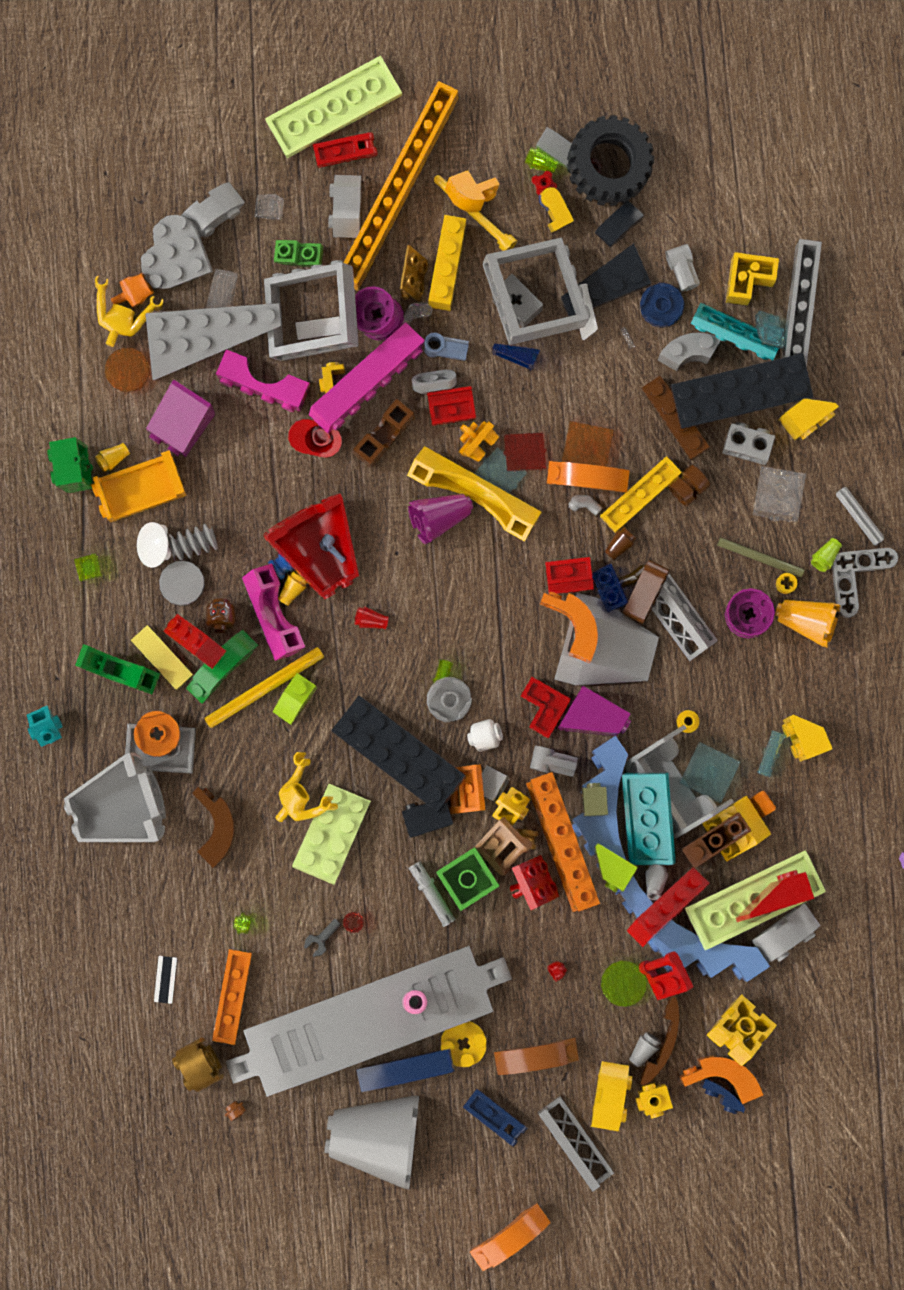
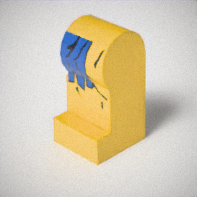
M550 187L541 192L539 202L542 207L547 209L553 221L548 224L551 233L574 221L557 189Z

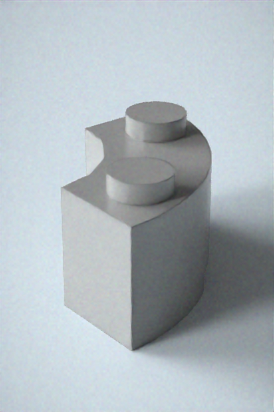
M335 175L334 184H330V197L334 198L333 215H329V228H333V237L357 238L361 222V176Z
M230 182L209 191L210 197L200 204L198 201L194 202L181 215L193 222L200 237H209L214 233V228L219 224L239 215V209L245 202Z
M706 333L682 335L671 341L662 350L658 361L675 371L682 365L692 361H700L707 364L721 340L717 339L714 335Z
M803 903L762 931L752 942L768 963L775 959L779 962L790 954L788 950L802 940L806 943L816 936L814 931L821 925L805 903Z

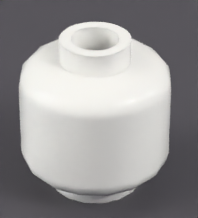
M491 719L474 723L471 726V733L467 734L470 746H475L480 752L497 748L500 741L503 740L500 725L494 723Z

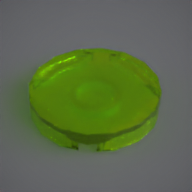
M621 960L614 962L605 969L601 976L603 995L616 1006L626 1007L634 1005L642 999L646 992V977L640 972L639 966L630 961Z

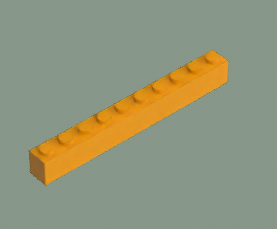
M440 81L437 82L343 262L353 267L354 289L359 291L458 101V90Z

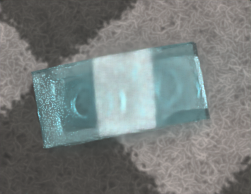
M759 310L755 315V321L760 341L764 344L783 349L784 329L779 327V316Z

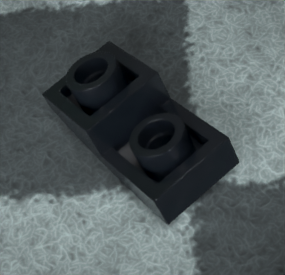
M627 201L598 227L595 234L611 248L625 237L628 230L642 221L644 215L631 202Z

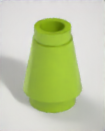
M831 538L812 555L811 564L821 572L831 569L842 547L841 543Z

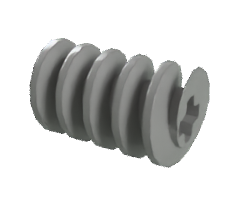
M203 524V531H200L195 526L194 534L186 529L184 537L178 531L177 539L168 534L169 546L174 561L175 556L179 560H183L184 553L189 558H192L193 550L197 555H201V548L206 553H209L210 545L214 550H218L213 528L211 526V529H209L206 524Z

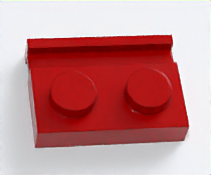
M471 386L427 393L432 426L476 419Z
M591 557L545 562L548 592L563 594L594 590Z

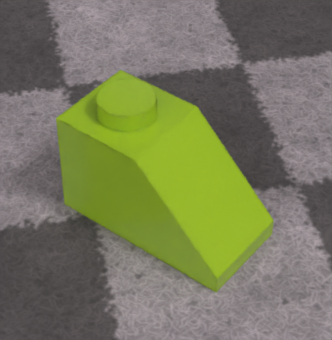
M296 673L284 690L273 713L292 725L316 691V685Z
M597 843L594 849L601 878L606 882L604 886L615 893L618 889L624 891L638 867Z

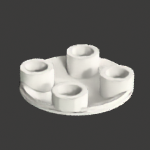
M150 522L144 525L139 532L137 538L138 556L142 563L148 567H157L171 556L167 537L168 530L165 525Z

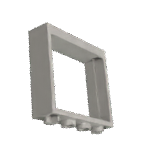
M562 238L485 256L483 267L509 345L584 328L590 318L589 308L583 301L582 287L576 281V269L569 260L568 246L564 245ZM555 252L576 315L519 328L499 265Z
M341 260L332 261L331 265H313L308 270L294 269L292 273H275L272 277L264 279L266 304L280 303V308V287L334 275H337L341 334L283 346L282 326L268 331L270 358L285 361L359 346L352 266L343 263Z

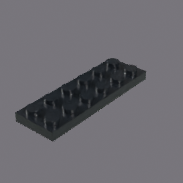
M803 353L670 385L681 429L814 397Z
M360 695L331 730L340 739L437 813L440 812L466 778L462 772Z

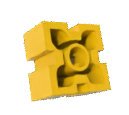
M742 994L727 1008L722 1018L707 1033V1036L719 1047L725 1044L730 1049L728 1055L741 1066L754 1056L761 1047V1043L768 1038L777 1026L764 1013L758 1016L753 1011L756 1006Z

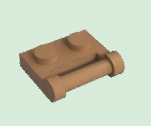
M503 817L481 839L475 848L500 875L504 876L510 871V866L523 852L529 851L532 844L530 840L522 837ZM513 842L516 848L502 861L498 856Z

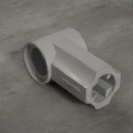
M688 244L665 251L668 265L671 270H674L681 292L689 291L699 286L700 282L692 264L693 256Z
M535 746L530 768L546 773L554 772L573 777L578 758L556 753L549 748Z

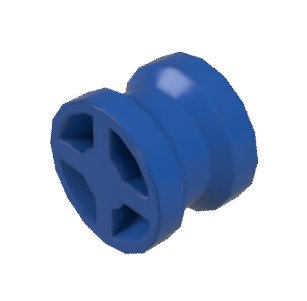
M278 554L275 560L268 562V564L273 565L276 574L281 580L285 578L286 573L295 570L280 554Z

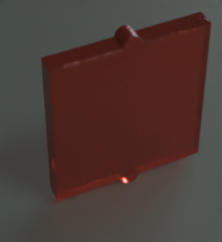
M543 433L504 435L505 451L503 455L506 456L507 471L546 469L545 453L547 449L544 448Z

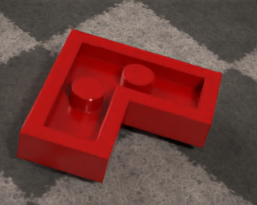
M534 677L530 678L520 696L539 707L529 728L549 739L571 699Z

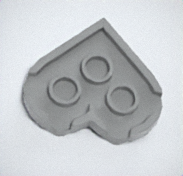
M170 215L160 220L154 226V246L148 249L141 257L142 273H144L146 281L152 287L160 289L173 288L213 272L199 233L191 220L180 215Z

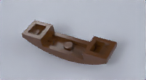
M669 997L662 1017L671 1021L656 1063L649 1061L645 1063L639 1080L641 1085H647L658 1075L674 1048L679 1027V1007L676 997Z

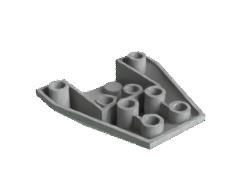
M577 593L576 597L585 603L594 616L598 631L596 650L590 664L569 656L575 639V629L570 621L554 680L576 686L648 681L659 637L601 599Z

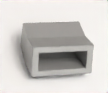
M486 765L482 772L484 797L496 803L502 792H504L510 778Z

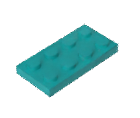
M700 303L691 322L697 330L715 334V337L721 341L728 340L733 342L741 350H751L764 360H774L782 340Z
M669 773L623 774L622 782L629 862L633 865L675 864Z

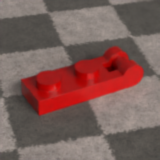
M368 132L313 144L318 168L362 158L376 157L378 152L373 144L375 140L374 134ZM358 144H365V149L359 150Z

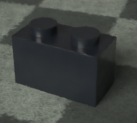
M418 802L406 805V810L402 811L410 838L453 825L447 803L439 813L427 804L419 806Z

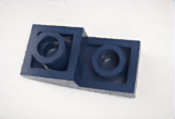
M706 1078L702 1080L700 1086L706 1089L705 1094L718 1098L719 1094L722 1095L719 1103L724 1105L723 1110L736 1115L738 1111L744 1113L745 1107L729 1091Z

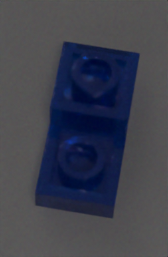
M612 564L592 572L594 582L599 590L598 593L608 613L628 603Z

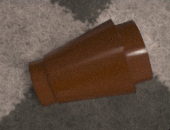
M623 527L620 531L616 532L604 552L615 560L634 546L637 538Z

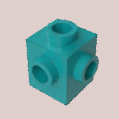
M48 705L27 714L30 737L33 741L37 739L41 747L62 738L60 728L63 727L58 715L53 716Z

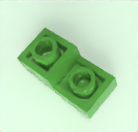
M276 240L274 262L301 267L322 265L323 245L299 243L296 240Z

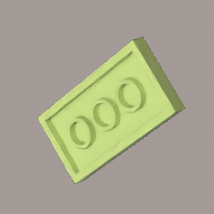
M328 784L323 797H333L331 803H337L338 809L334 811L327 810L322 815L313 818L292 867L335 885L371 801Z

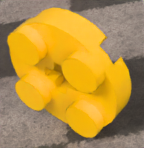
M468 1021L443 1032L441 1050L450 1049L453 1065L470 1067L478 1063L484 1056L486 1037L483 1030L477 1024ZM465 1037L468 1038L470 1047L460 1050V1044L457 1041L459 1038L461 1040Z

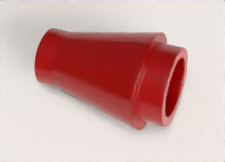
M365 606L363 608L358 607L354 625H358L359 628L386 630L389 616L382 615Z

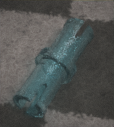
M772 730L767 747L762 751L764 755L757 771L758 774L771 777L776 759L780 758L779 751L786 735Z

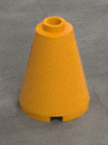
M784 600L782 604L778 603L775 616H778V622L820 646L828 648V642L832 640L838 621L835 615L836 612H840L841 605L836 603Z

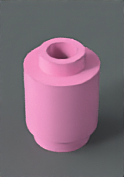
M411 990L404 995L402 1005L408 1013L420 1014L427 1007V998L421 991ZM413 997L418 1000V1004L415 1007L410 1005V999Z

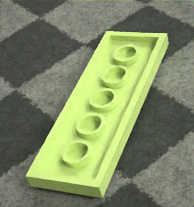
M379 56L270 115L265 120L286 158H289L401 97L402 92L382 57Z
M806 850L686 907L685 910L704 950H708L802 904L792 905L744 921H736V917L770 883L778 881V875L797 870L798 874L806 872L814 897L825 893L826 891Z

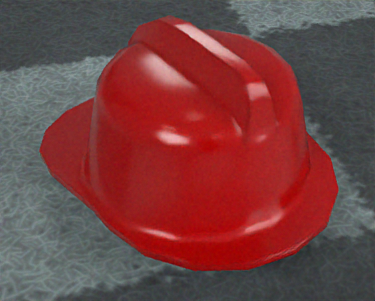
M311 419L296 421L288 431L290 445L301 453L327 458L334 456L342 445V438L338 430L332 429L327 433L318 423Z

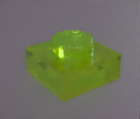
M96 553L74 559L80 582L102 576Z

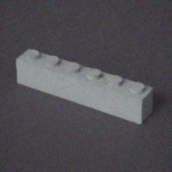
M799 239L795 246L782 358L803 353L807 367L822 242Z

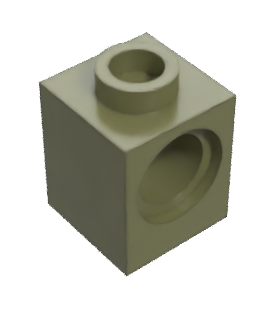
M588 783L587 788L582 789L583 816L608 815L606 787H601V783Z

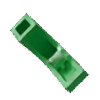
M241 630L221 646L226 652L213 669L204 663L192 677L193 680L186 689L203 704L221 682L235 668L245 662L259 645L247 633Z
M84 644L75 666L151 695L160 676L158 672L119 659Z

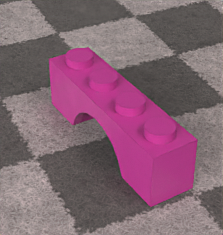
M227 349L216 372L221 384L227 387H232V385L240 387L241 392L250 396L253 393L261 396V400L273 404V402L282 404L281 407L289 412H294V410L301 411L310 390L309 382L289 374L283 380L274 384L261 383L250 374L247 357Z
M272 564L252 569L242 579L273 657L276 661L295 655L305 648L298 627L291 625L281 612L278 601L280 582Z

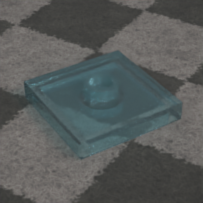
M699 742L679 783L721 803L740 761Z

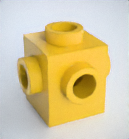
M511 787L507 794L502 792L496 801V804L499 806L492 816L497 820L505 817L513 826L517 819L522 821L529 811L526 806L531 799Z
M654 1082L643 1085V1090L638 1091L639 1097L635 1098L639 1112L644 1111V1114L646 1116L650 1115L651 1118L662 1116L665 1110L673 1108L665 1084L656 1086ZM656 1097V1101L651 1104L650 1099Z

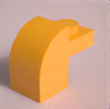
M467 170L449 177L445 191L458 208L467 212L481 211L484 201L488 202L496 196L500 184L496 177L476 184Z

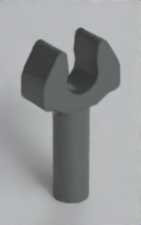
M334 919L318 936L309 935L305 940L304 948L306 949L312 942H316L319 948L314 952L313 957L322 955L327 950L325 948V941L342 924L337 919Z

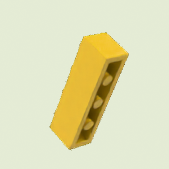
M444 215L428 300L429 308L451 311L466 230V218Z

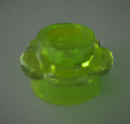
M242 912L240 916L235 917L233 929L237 930V934L248 933L251 916L245 915Z

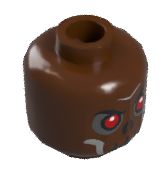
M223 598L212 600L206 607V625L213 629V632L220 634L226 633L228 629L234 627V605L229 600Z

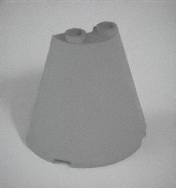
M136 753L125 754L64 798V808L67 815H72L74 824H72L71 830L78 842H156L163 837L165 826H162V819L166 818L162 793L149 765L144 767L141 763L143 761L141 756Z
M414 1095L334 1110L333 1116H328L327 1130H331V1137L326 1139L324 1153H329L330 1158L409 1190L419 1096Z

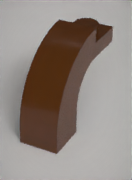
M197 787L192 794L207 808L214 821V829L210 839L197 852L212 868H216L229 854L234 843L235 819L230 806L223 797L214 802L215 796L207 788L202 790L200 787Z

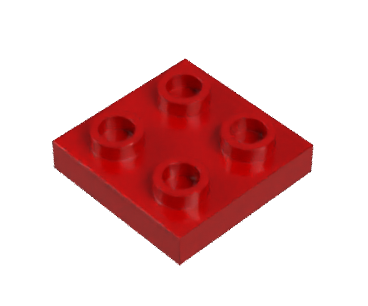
M541 855L512 868L518 883L510 886V892L518 889L519 891L512 894V896L518 899L524 895L530 910L560 897L557 892V886L548 872V866Z

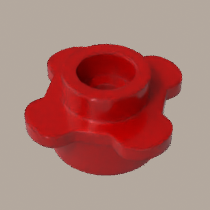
M545 171L540 176L535 175L532 177L531 182L535 185L537 195H540L542 191L550 187L557 189V184L553 182L550 171Z

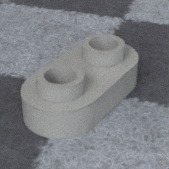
M452 370L420 373L412 378L413 390L420 394L452 389L457 384L456 373Z

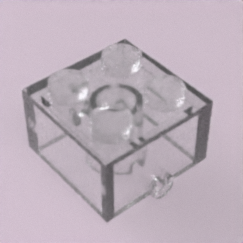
M761 466L753 515L768 517L771 521L777 522L779 519L797 522L806 473Z

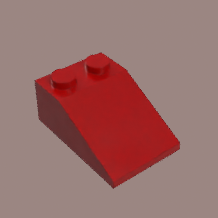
M797 870L778 875V881L770 883L736 917V921H744L815 899L806 872L798 874Z

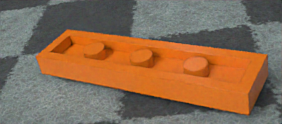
M229 949L212 1041L236 1045L252 953Z

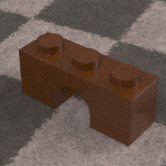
M396 399L382 415V419L377 427L370 434L367 433L353 449L354 455L372 469L414 420V413Z

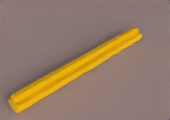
M318 647L311 650L206 716V723L210 728L215 727L294 677L296 673L299 674L323 659V653Z

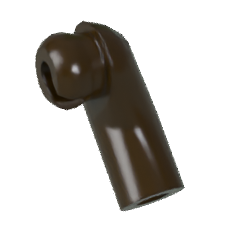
M640 565L630 574L620 577L619 583L621 587L625 588L637 583L645 565Z

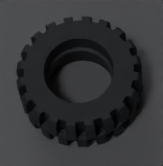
M610 115L609 119L601 116L595 122L591 120L586 123L584 128L579 130L570 146L567 155V172L571 173L569 179L572 184L576 183V191L579 194L584 192L587 195L585 199L590 202L595 199L598 200L597 204L602 206L606 202L610 206H616L618 202L624 204L631 197L639 194L653 171L652 165L654 164V155L651 154L654 150L652 143H647L649 138L647 133H641L639 131L640 126L637 123L634 125L629 124L630 119L623 117L621 121L617 120V115ZM604 143L619 146L629 158L630 169L624 177L610 179L600 175L594 169L590 160L593 148Z

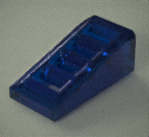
M495 343L492 347L493 355L529 370H533L540 354V350Z

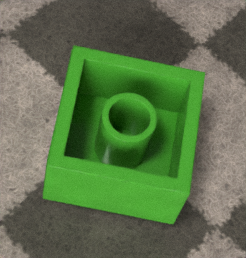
M475 847L436 872L460 911L499 887L498 882Z

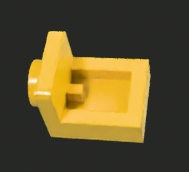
M339 362L327 363L326 367H321L323 378L319 379L321 392L326 394L334 387L332 375L344 374V364L339 365Z

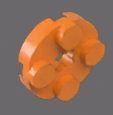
M162 711L148 712L140 718L135 726L134 740L138 748L145 754L153 757L166 756L177 748L180 740V728L177 721L171 715ZM154 728H158L159 731H163V735L160 736V740H156L155 737H151V733H154L155 731Z

